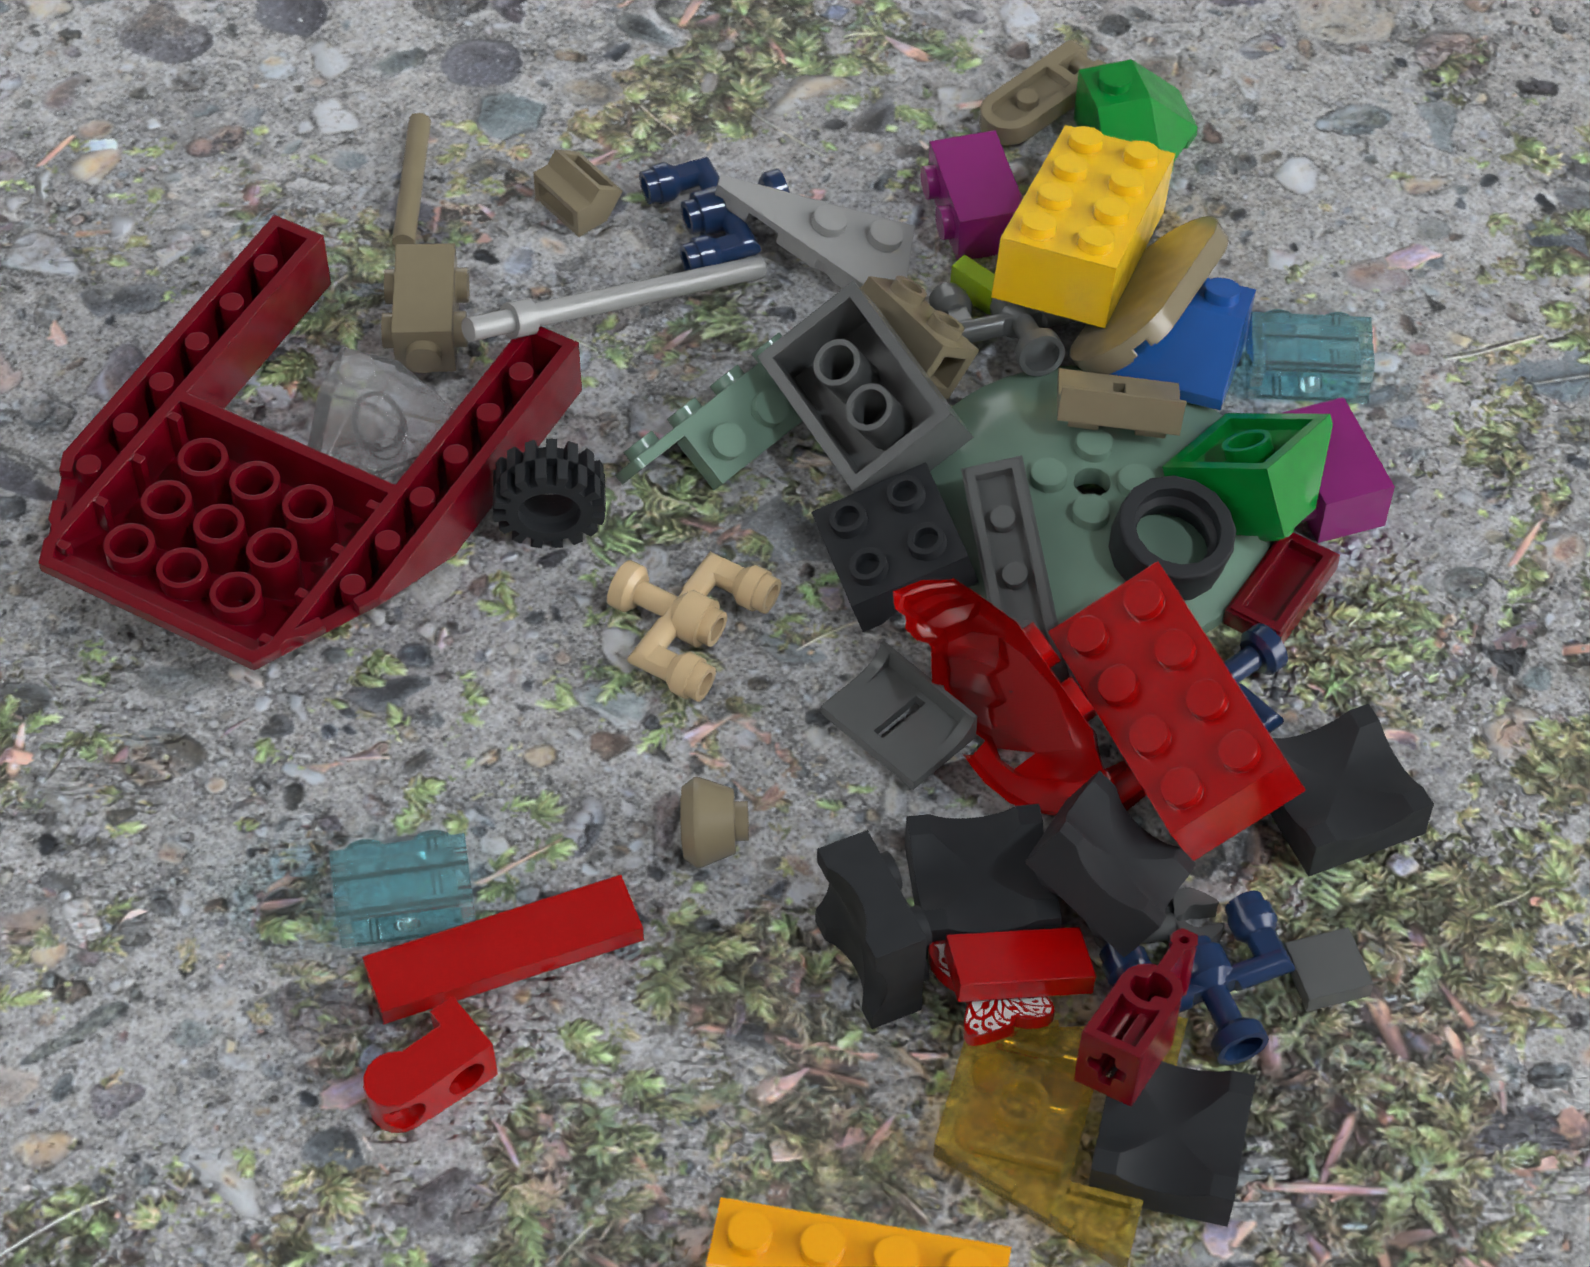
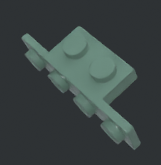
M781 333L776 334L751 354L758 364L748 372L744 373L737 364L709 387L716 396L704 406L694 397L672 414L667 421L674 429L660 440L653 431H650L623 452L630 463L615 474L623 485L677 443L712 489L715 490L801 423L802 419L757 357L782 337Z

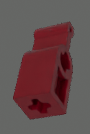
M1184 928L1174 931L1170 936L1168 951L1158 965L1139 964L1130 967L1120 976L1081 1032L1074 1081L1132 1107L1171 1049L1181 1000L1188 993L1198 944V934ZM1116 1066L1118 1070L1112 1078L1108 1077L1110 1071Z

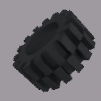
M546 439V447L538 448L536 441L532 440L525 442V452L520 451L514 446L507 450V459L500 457L496 462V470H493L494 522H499V530L504 535L512 531V540L521 544L529 537L531 538V547L542 548L543 541H552V548H563V539L568 538L573 545L583 542V533L592 537L598 532L597 524L603 525L606 512L604 466L601 460L594 461V453L586 448L578 454V444L570 441L567 442L564 448H558L557 439Z

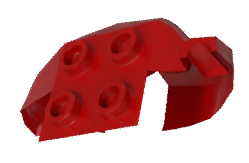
M954 578L951 580H920L893 591L895 609L905 615L906 618L905 629L915 640L927 643L931 647L932 683L944 685L948 693L977 715L976 734L983 738L985 742L973 755H963L986 785L1012 805L1040 804L1041 813L1055 816L1064 802L1099 770L1116 786L1119 798L1127 811L1146 796V793L1125 761L1104 769L1099 753L1097 734L1089 724V721L1098 714L1072 677H1069L1062 683L1057 678L1051 667L1059 663L1061 659L1034 622L1022 628L1016 620ZM997 749L1035 754L1014 769L1001 760Z

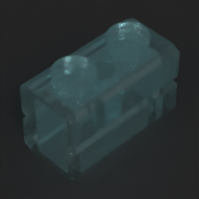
M1283 309L1251 312L1245 342L1246 398L1325 402L1344 397L1347 403L1366 404L1375 367L1374 346L1372 344V318L1350 316L1344 312H1331L1326 315L1292 314Z
M427 830L417 834L413 840L383 844L374 839H361L350 843L343 850L329 851L335 915L342 948L421 938L476 920L465 833L450 835L442 830Z

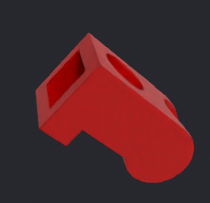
M451 996L430 1011L433 1025L431 1032L403 1051L386 1052L376 1057L367 1066L363 1075V1088L370 1115L374 1123L382 1130L391 1133H405L413 1130L498 1075L492 1042L454 996Z

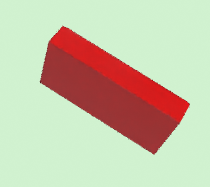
M1080 927L946 935L943 952L958 1002L1093 994L1096 974Z

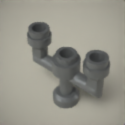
M952 282L938 285L929 296V304L935 310L949 314L963 325L964 332L962 335L971 343L1003 336L1018 338L1019 341L1015 347V358L1021 369L1030 376L1038 377L1050 374L1060 366L1064 359L1065 348L1059 336L1053 330L1047 329V327L1077 322L1076 320L992 298L990 304L991 315L973 318V304L967 292Z

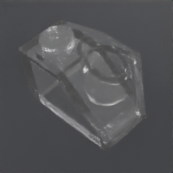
M342 347L318 391L307 446L381 479H386L407 471L455 410L398 360Z

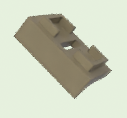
M1059 368L1057 376V420L1066 421L1067 427L1098 430L1099 426L1135 430V435L1165 439L1166 434L1180 436L1186 401L1180 400L1179 383Z

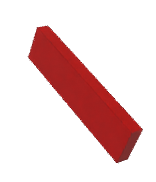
M620 874L362 956L383 1023L387 1024L433 1009L451 996H454L458 1001L644 941V929Z

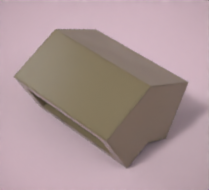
M555 149L548 164L533 172L535 198L578 237L606 222L623 192L578 151Z

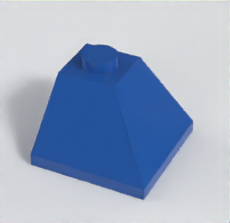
M1207 278L1175 326L1158 344L1150 346L1147 340H1145L1133 349L1138 355L1134 362L1109 375L1179 383L1180 400L1221 411L1244 350L1256 289L1240 286L1237 282L1228 278Z

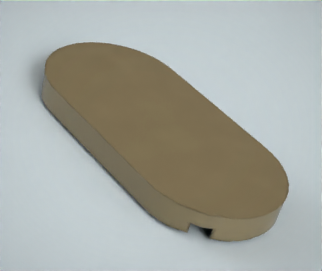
M1205 216L1184 223L1156 240L1144 250L1106 328L1086 324L1072 344L1070 357L1078 368L1086 372L1111 374L1134 362L1138 355L1133 349L1147 340L1150 346L1158 344L1171 331L1227 249L1228 237L1215 217Z

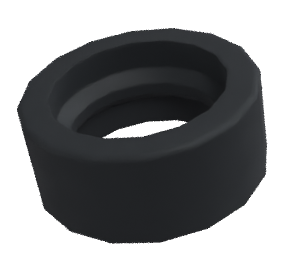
M1174 475L1155 477L1134 487L1121 504L1111 526L1108 548L1115 569L1125 581L1158 561L1183 599L1192 600L1210 590L1222 574L1234 550L1236 528L1228 507L1209 488L1195 480ZM1154 514L1180 517L1194 526L1204 538L1207 554L1198 563L1177 564L1165 561L1150 552L1139 539L1137 533L1138 522L1141 518Z

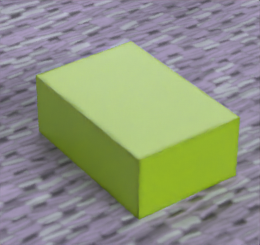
M963 255L951 266L950 282L964 289L974 306L991 315L990 304L995 274L968 256Z

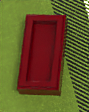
M1294 532L1286 538L1275 541L1226 608L1223 624L1243 633L1253 625L1262 623L1274 630L1282 642L1285 643L1338 568L1340 554Z

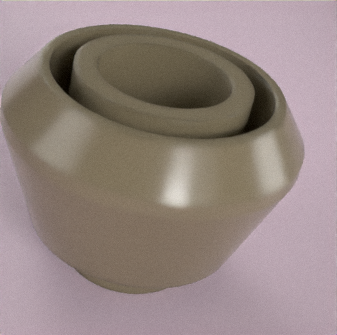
M693 777L681 787L680 824L684 860L696 868H702L736 854V841H749L748 801H735L734 788L701 777Z

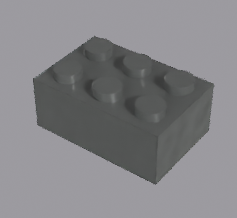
M854 281L850 282L757 356L854 493L925 462L931 471L974 438L879 308Z

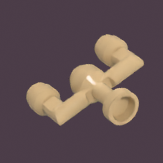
M709 552L683 585L681 594L676 596L649 583V575L645 566L632 560H627L620 566L611 581L607 594V603L609 606L622 612H627L637 606H641L661 616L631 652L627 661L666 681L671 693L684 699L691 698L700 702L712 687L716 668L707 664L706 659L692 652L677 654L668 650V646L675 637L694 647H700L702 644L712 647L719 640L726 626L727 613L720 610L718 601L707 597L715 586L732 593L737 605L752 612L757 610L766 614L774 606L782 583L780 579L772 576V572L758 565L744 568L715 553Z

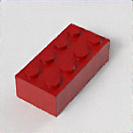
M1158 561L1048 631L1169 833L1193 861L1306 791L1185 600Z

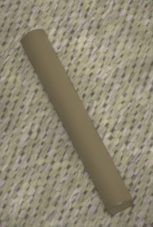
M414 113L408 120L392 244L395 248L396 244H415L431 126V119L424 113Z

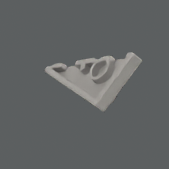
M720 174L715 195L724 200L730 212L745 222L753 215L779 233L776 240L778 245L813 269L825 272L831 281L842 289L852 281L860 288L869 276L895 280L896 276L907 278L915 231L914 225Z

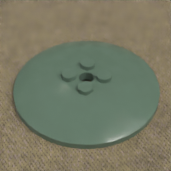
M1076 365L1059 366L1050 374L1038 377L1030 376L1025 372L1014 374L985 385L952 406V409L974 438L932 469L930 473L966 549L979 582L968 588L988 601L961 468L1022 455L1059 625L1126 582L1115 569L1108 548L1111 526L1121 504L1134 487L1150 478L1164 477L1162 466L1222 417L1215 409L1186 402L1180 436L1166 434L1165 439L1135 435V430L1099 426L1098 430L1067 427L1066 421L1057 420V376L1059 368L1082 371ZM1082 484H1096L1102 487L1106 493L1103 495H1083L1076 488ZM1167 514L1147 515L1141 518L1137 524L1139 539L1150 552L1165 561L1177 564L1198 563L1207 554L1204 538L1194 526L1180 517ZM1236 535L1233 553L1213 587L1192 600H1185L1205 633L1223 622L1226 608L1269 551L1272 541H1261L1258 539V536Z

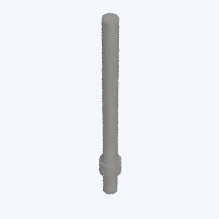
M753 256L536 303L528 298L502 304L499 311L464 318L461 325L462 333L469 342L504 334L510 339L536 334L541 326L762 279L766 275L767 267L761 256Z

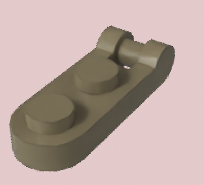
M1074 40L1066 41L990 93L982 101L979 120L981 132L996 130L1001 145H1015L1028 140L1075 107L1079 69L1107 63L1099 59L1096 61L1091 60L1087 57V50Z

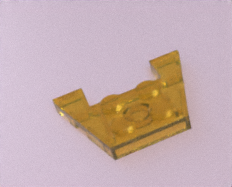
M1178 1016L1174 1040L1171 1049L1162 1060L1163 1062L1177 1066L1188 1018ZM1053 1020L1047 1027L1039 1029L1015 1027L1014 1033L1009 1037L980 1046L967 1045L964 1040L934 1142L933 1156L1112 1266L1128 1267L1143 1200L1071 1181L1094 1094L1093 1089L1073 1080L1081 1032L1085 1026L1059 1027V1021Z

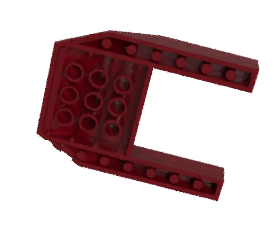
M273 215L63 452L59 468L61 481L57 499L52 500L48 518L50 531L49 535L43 540L39 558L40 570L255 671L381 605L458 552L493 506V470H496L498 459L500 457L507 459V450L514 446L520 451L525 452V442L535 440L539 447L581 393L579 342L544 327H539L536 334L511 339L396 484L388 482L225 410V407L331 285L324 235Z

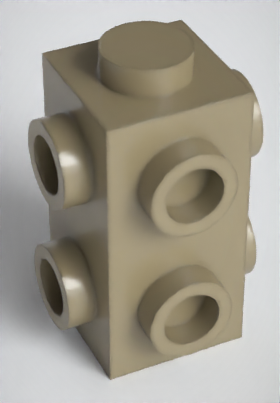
M455 243L396 244L395 269L384 270L385 303L393 305L392 313H382L381 316L383 349L393 348L397 373L454 372L457 365V347H468V341L465 339L461 327L462 320L467 317V311H459V303H469L470 300L468 267H458Z
M869 276L860 289L879 308L944 398L949 399L979 352L962 335L964 332L963 325L949 314L935 310L924 300L927 296L926 291L911 279L904 276H896L895 280Z

